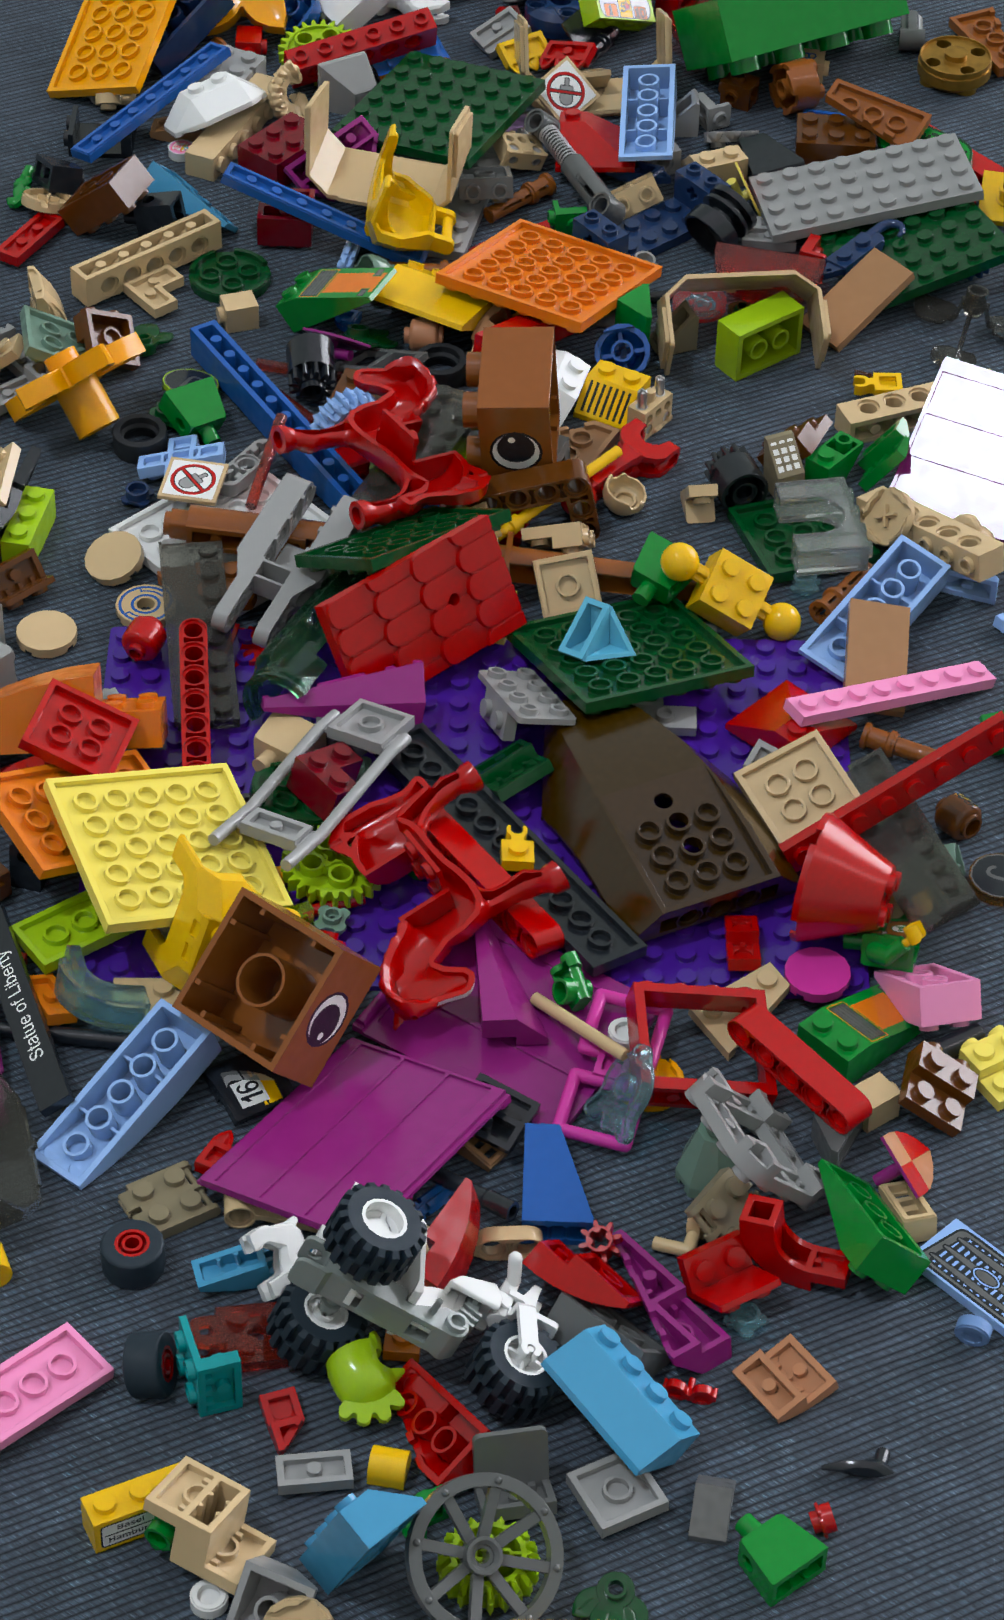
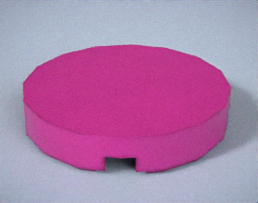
M808 947L798 950L789 956L784 967V978L790 984L789 991L795 996L798 993L804 996L805 1001L826 1003L837 1000L843 995V991L848 989L851 980V970L846 959L837 952L823 947Z

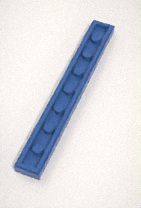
M210 41L70 149L72 157L88 163L94 162L177 98L179 92L187 89L190 84L199 81L231 56L230 48Z
M230 162L222 175L220 183L394 262L413 260L424 263L429 254V251H394L372 244L371 238L366 236L364 231V221L234 162Z

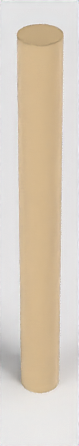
M536 992L531 996L530 1002L532 1005L623 1063L630 1059V1050L542 994Z

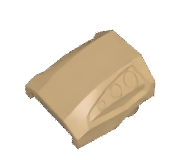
M27 266L28 288L31 294L30 307L67 320L63 304L52 284L34 266Z

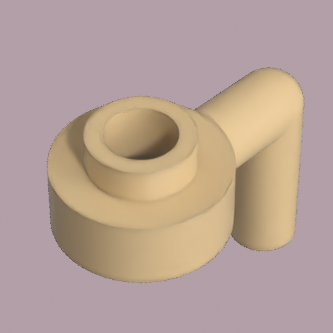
M111 92L95 94V105L101 106L102 111H114L118 105L127 106L136 99V94L114 95Z
M699 1212L700 1216L703 1218V1220L710 1228L711 1225L708 1223V1221L705 1219L702 1213ZM693 1217L687 1218L684 1242L655 1236L652 1241V1250L680 1256L697 1248L699 1240H704L703 1235L705 1233Z

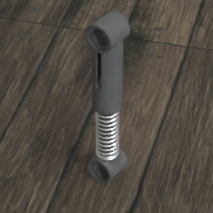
M535 108L528 112L524 120L525 130L544 144L561 166L563 175L587 204L589 210L595 209L613 223L619 225L625 218V205L614 197L581 154L576 153L561 134L559 120L540 108Z

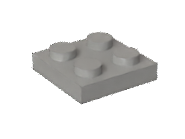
M616 1453L566 1473V1484L601 1538H605L669 1510V1500L651 1473L647 1472L635 1476Z

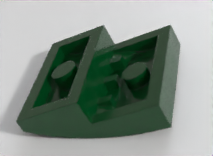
M522 739L515 741L475 766L483 783L502 802L555 770L550 759L538 755L532 743Z

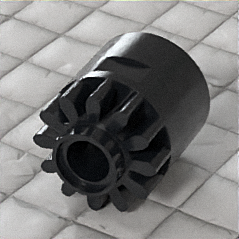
M304 333L293 337L286 345L289 393H296L297 400L303 398L307 402L322 401L324 396L330 397L332 394L331 390H334L337 385L335 351L332 340L318 333Z
M733 443L729 449L723 445L720 447V451L711 453L713 459L712 461L705 462L707 470L704 471V474L710 484H718L717 497L725 510L728 511V507L765 500L769 490L768 482L745 446L738 448Z

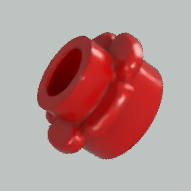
M829 1501L819 1505L815 1502L813 1504L815 1510L808 1512L815 1534L823 1532L824 1537L827 1539L829 1538L828 1534L838 1531Z

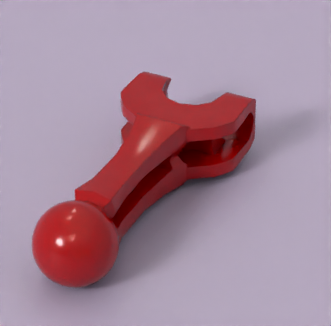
M638 418L633 419L621 428L618 446L623 454L590 477L595 503L597 504L599 499L603 497V487L610 474L613 477L626 473L627 476L633 478L639 476L660 478L677 464L681 448L671 441L660 445H652L645 442V428L648 425ZM566 501L560 502L563 510L569 514Z

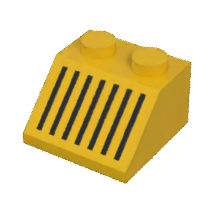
M600 359L586 377L573 412V417L587 422L598 421L618 428L621 432V428L627 424L628 406L637 400L639 389L644 388L646 390L651 387V376Z

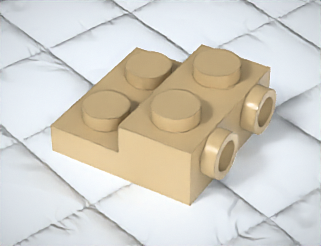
M580 521L521 529L522 541L531 544V547H536V549L553 548L561 553L569 554L596 547L594 531L589 530V526Z

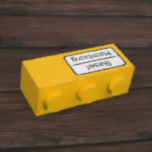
M178 1463L80 1498L83 1527L96 1554L144 1537V1531L154 1519V1515L143 1510L145 1498Z

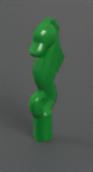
M26 165L20 177L15 180L14 197L6 199L9 208L16 209L22 205L21 197L23 191L31 188L34 172L33 166Z

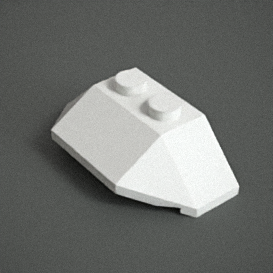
M226 71L216 72L209 79L192 83L187 89L179 92L164 124L165 131L175 138H179L185 133H192L255 105L261 99L267 97L266 91Z
M556 350L560 403L559 427H561L579 396L591 366L567 351Z

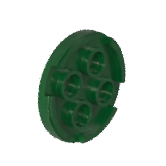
M234 248V251L216 253L215 250L199 256L191 264L189 284L196 295L220 304L219 295L252 290L257 299L268 290L271 284V271L268 267V262L262 256L252 251Z
M282 762L271 763L270 767L255 772L249 788L250 798ZM289 773L259 808L311 825L313 830L316 831L317 825H321L324 821L286 787L290 776Z

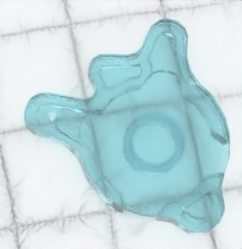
M637 1044L632 1051L626 1054L628 1058L624 1061L616 1059L607 1071L598 1092L589 1098L584 1105L586 1116L594 1119L602 1116L600 1128L607 1132H614L618 1143L624 1145L632 1142L638 1119L647 1107L654 1089L653 1052L651 1047L645 1044Z

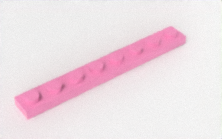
M973 661L786 698L783 709L800 727L992 689L997 678L986 669L985 665L979 661Z

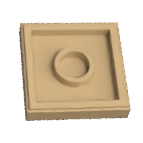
M592 549L532 561L543 618L578 611L586 596L602 602Z

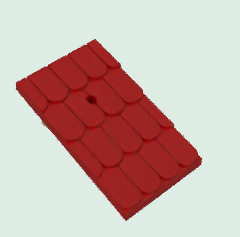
M488 515L476 516L397 560L390 566L384 567L314 606L341 678L363 672L367 675L384 671L385 667L388 666L401 667L413 664V660H422L426 682L448 667L462 662L486 646H491L527 623L524 612L521 610L522 607L516 590L511 583L512 579L504 557H502L496 535L491 528L492 524Z

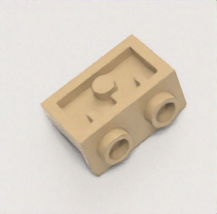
M651 172L610 191L617 200L625 205L626 214L624 219L664 199Z

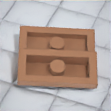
M791 1333L765 1354L759 1349L732 1371L736 1379L778 1423L805 1412L839 1388L837 1381Z

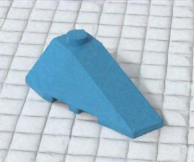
M152 161L147 171L154 178V181L147 188L149 193L181 191L186 216L206 209L221 221V228L234 233L237 232L239 228L220 211L212 207V204L199 195V192L180 175L155 161Z

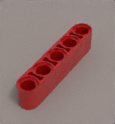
M753 1004L728 1022L727 1030L732 1040L839 1134H847L872 1115L873 1109L869 1099L762 1005Z

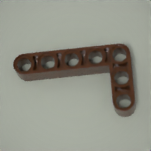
M569 459L491 476L486 495L481 500L469 505H446V507H472L486 501L489 508L510 509V512L566 501L571 522L580 521L588 525L589 530L594 531L595 540L600 535L598 511L586 464L579 459Z

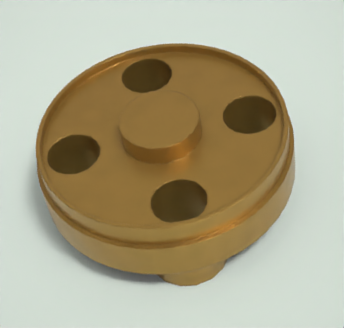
M948 35L933 38L922 46L918 56L917 71L920 76L919 82L927 88L957 93L961 96H972L976 93L977 88L983 86L990 79L992 69L991 53L985 45L968 37Z

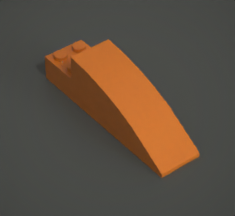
M100 662L71 666L38 674L0 688V755L30 754L18 748V745L52 678L139 719L140 721L126 749L163 748L169 734L166 696L158 697V693L146 692L139 694V698H126V694H111L107 696V699H103Z

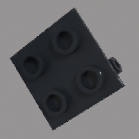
M580 8L561 24L570 41L595 42L597 52L589 66L615 45L613 41L619 38L620 33L617 26H608L604 29L584 27Z

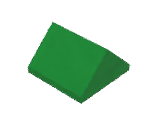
M642 284L617 299L614 325H633L646 335L649 342L652 322L649 284Z

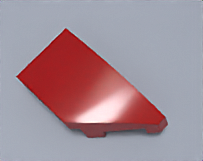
M295 1386L262 1394L258 1398L264 1421L278 1455L286 1452L305 1423V1417Z

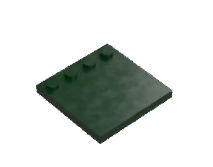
M837 487L805 492L803 497L777 503L775 499L728 507L727 517L759 569L774 577L772 584L855 568L862 561L875 564L881 558V552L875 543L867 539L861 522Z

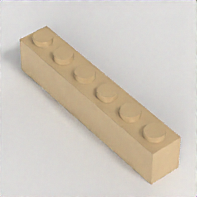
M256 72L249 82L266 91L268 95V83L274 77ZM265 97L255 105L208 126L185 151L186 174L214 182L221 173H224L230 162L238 157L237 145L261 131L265 123L274 116V111L270 109L267 103L268 99Z

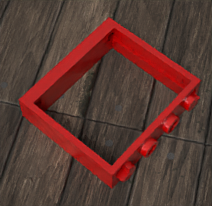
M648 980L633 982L625 1003L635 1104L640 1106L698 1109L684 1094L698 1079L653 1076L646 1007L742 1013L753 1004H760L767 1009L765 990L752 989L750 987L728 988L717 985L696 986L685 983L665 984L654 983ZM756 1062L758 1082L726 1080L732 1090L746 1097H749L757 1089L762 1090L767 1094V1099L771 1105L774 1104L778 1096L776 1078L758 1062Z

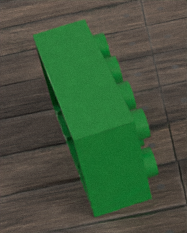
M711 0L672 12L686 70L706 68L708 80L711 81L726 77L729 72L731 76L759 70L766 65L779 64L805 57L804 48L818 49L822 52L849 45L853 41L866 40L893 33L891 18L909 14L907 0Z

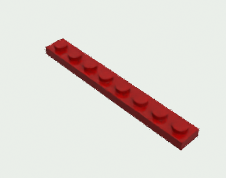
M1001 710L832 812V814L836 815L858 835L1004 748V713ZM820 820L778 845L796 872L800 871L803 867L809 845H816L821 832L816 831Z

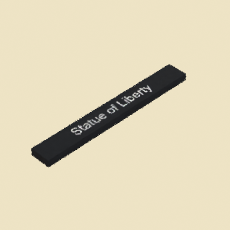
M0 903V1001L39 1112L46 1118L75 1101L6 909Z

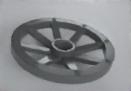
M479 1472L453 1478L436 1488L425 1499L427 1504L412 1519L405 1542L406 1575L412 1593L423 1611L432 1620H460L445 1610L437 1600L467 1574H471L468 1620L482 1619L484 1576H486L516 1615L509 1620L539 1619L557 1593L564 1565V1547L561 1532L555 1516L546 1502L525 1483L499 1473ZM488 1487L477 1536L475 1537L453 1496L469 1488ZM502 1490L523 1502L531 1512L496 1537L491 1538L490 1535ZM441 1505H443L462 1539L463 1546L424 1538L432 1517ZM539 1523L546 1545V1561L503 1554L502 1548ZM477 1550H480L483 1556L480 1563L475 1558ZM422 1551L458 1558L461 1563L430 1589L423 1571ZM501 1566L545 1573L536 1596L527 1607L498 1571Z

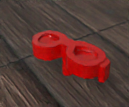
M693 1377L689 1378L688 1385L679 1379L664 1378L663 1387L667 1390L668 1397L675 1400H688L695 1404L710 1405L716 1402L718 1388L713 1389L705 1384L695 1385L696 1379Z

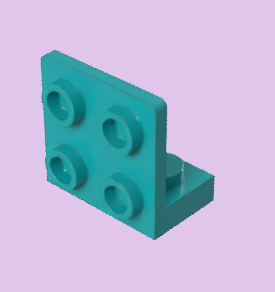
M179 1316V1330L174 1331V1340L177 1351L180 1354L175 1355L179 1375H186L188 1381L184 1385L189 1405L196 1404L200 1418L243 1407L242 1370L238 1351L216 1353L201 1359L187 1316Z

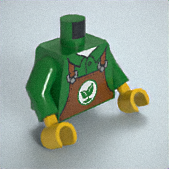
M927 892L916 896L912 900L916 910L913 912L908 910L900 918H891L889 924L885 923V926H880L879 930L844 935L843 949L860 950L861 964L913 972L920 951V942L926 936V931L921 923L922 920L919 918H926L933 914L934 905L931 897Z

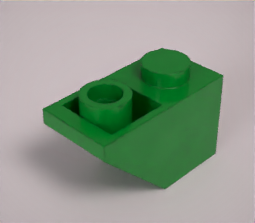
M839 431L813 451L810 456L806 457L804 470L805 486L814 491L841 486L863 449L864 442L843 431Z

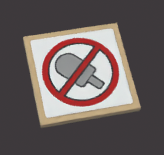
M566 56L541 78L545 80L546 89L540 94L538 99L551 115L559 120L561 111H566L567 109L584 111L600 95L570 58Z
M171 457L157 494V499L216 506L229 464Z

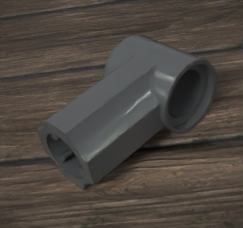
M909 10V14L901 16L898 51L920 52L925 44L923 17L917 11Z

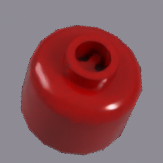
M139 616L130 622L122 635L121 643L130 658L146 662L153 660L159 654L166 642L167 634L163 624L153 616Z

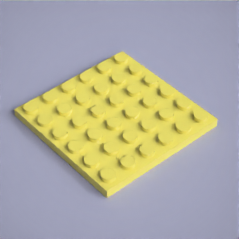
M227 763L45 779L43 785L44 792L105 934L171 926L184 889L183 874L172 858L180 834L185 835L204 867L218 873L242 874L261 896L284 908L292 909L293 902L264 841H258L241 834L238 828L217 846L211 845L208 841V836L246 804Z

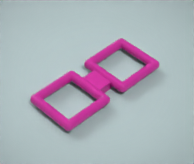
M603 988L597 989L585 1022L597 1029L605 1004L626 1008L625 999L627 994ZM646 1007V1013L658 1016L650 1040L652 1071L657 1067L673 1016V1008ZM581 1036L577 1046L578 1052L597 1058L593 1072L576 1067L569 1071L552 1124H560L565 1138L623 1153L629 1152L632 1148L644 1106L635 1104L634 1084L632 1081H628L632 1068L631 1057L627 1062L623 1063ZM580 1083L633 1096L620 1137L567 1124Z

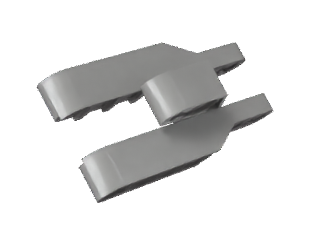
M286 473L237 548V576L214 610L211 627L227 633L253 593L272 600L254 631L252 643L264 649H270L292 613L320 598L335 574L329 573L328 569L310 572L309 568H297L294 555L361 532L362 529L357 530L349 517V506L351 502L358 499L344 495L337 506L331 508L330 517L323 527H319L317 537L310 548L306 547L304 550L291 544L285 545L310 506L316 492V486H314L313 482L291 473Z

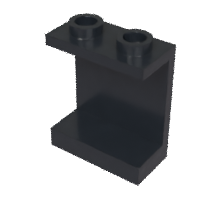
M73 105L72 114L67 115V130H64L63 141L64 146H68L69 157H72L70 149L102 125L100 123H80L78 105ZM137 128L99 158L126 159L132 156Z

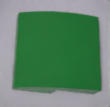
M901 417L870 444L860 456L857 464L865 472L858 484L866 492L906 458L910 439L907 420L904 417Z

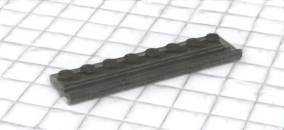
M160 541L158 545L174 727L181 731L179 627L184 620L189 618L201 619L207 626L210 729L240 727L231 629L224 633L211 627L214 610L227 591L222 541L162 544Z
M881 747L848 765L849 771L846 772L860 795L897 774ZM916 801L859 834V836L896 866V871L902 872L899 889L897 892L894 891L892 896L909 924L920 920L926 934L980 904L975 892Z

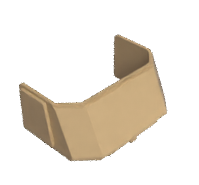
M656 8L657 59L652 64H672V19L661 8ZM518 14L517 20H514L515 59L520 75H531L536 78L529 72L528 21L521 14ZM610 78L607 87L594 88L600 97L584 111L598 117L621 116L623 78ZM538 98L531 104L533 107L540 108L551 115Z
M324 81L305 106L304 151H306V176L328 199L367 206L369 188L380 153L345 147L328 129L329 81ZM470 106L464 107L450 129L448 164L442 165L393 156V171L409 176L432 195L436 205L440 207H445L451 203L467 155L471 149L473 112H470Z
M796 270L686 274L657 301L658 319L656 322V335L660 369H664L665 376L670 374L675 348L670 299L678 291H726V293H736V290L773 289V287H786L807 302L815 368L820 369L821 363L825 360L831 338L827 300H823L822 289Z

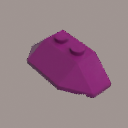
M360 115L334 133L345 147L376 152L379 134L363 115ZM306 153L283 169L298 188L315 189V196L333 202L336 201L326 198L306 176Z

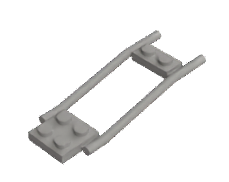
M362 698L342 714L336 709L331 710L314 724L249 801L208 836L209 843L217 846L238 828L241 834L252 837L255 840L264 841L281 847L284 850L292 851L280 862L283 870L290 871L330 835L392 759L412 742L408 732L415 727V716ZM323 733H327L328 738L342 741L346 745L367 750L371 754H379L378 758L316 831L313 830L311 825L259 808L290 773L296 756L307 753Z

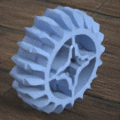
M346 387L343 393L336 391L332 399L326 397L327 402L324 406H318L320 411L312 415L314 422L309 426L311 430L332 427L343 421L351 410L377 399L371 393L363 392L357 387L353 390Z

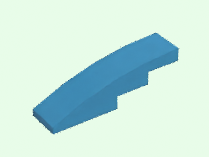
M241 1244L191 1261L200 1292L254 1289L274 1274L273 1251L263 1248L257 1252L245 1255Z

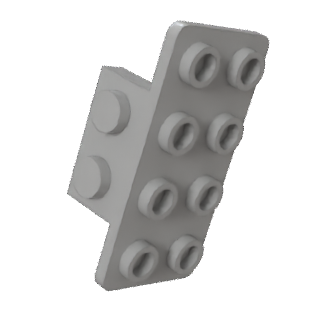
M500 667L479 670L478 678L486 686L485 698L480 702V714L502 741H514L517 722L535 725L572 726L576 724L577 718L534 670L518 668L517 671H506Z

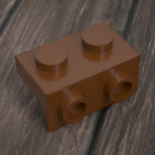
M28 548L0 563V604H2V607H7L8 610L23 605V599L29 595L34 597L48 591L47 586L56 581L53 575L45 574L34 548Z

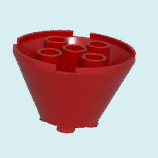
M826 812L816 828V831L821 832L816 845H809L794 897L790 920L797 922L796 931L790 930L789 936L790 940L795 942L879 930L880 926L884 927L885 923L889 924L894 904L889 903L894 891H898L902 879V872L896 871V866L836 815Z

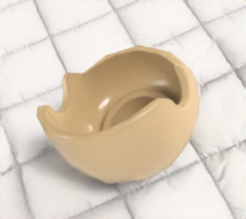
M622 473L617 477H613L610 474L602 491L604 504L612 513L621 516H628L641 511L647 499L645 486L638 479L627 476L626 473Z

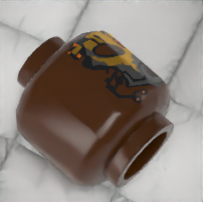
M954 793L942 798L937 803L934 820L940 830L952 839L961 841L970 839L979 832L982 826L981 809L963 794Z

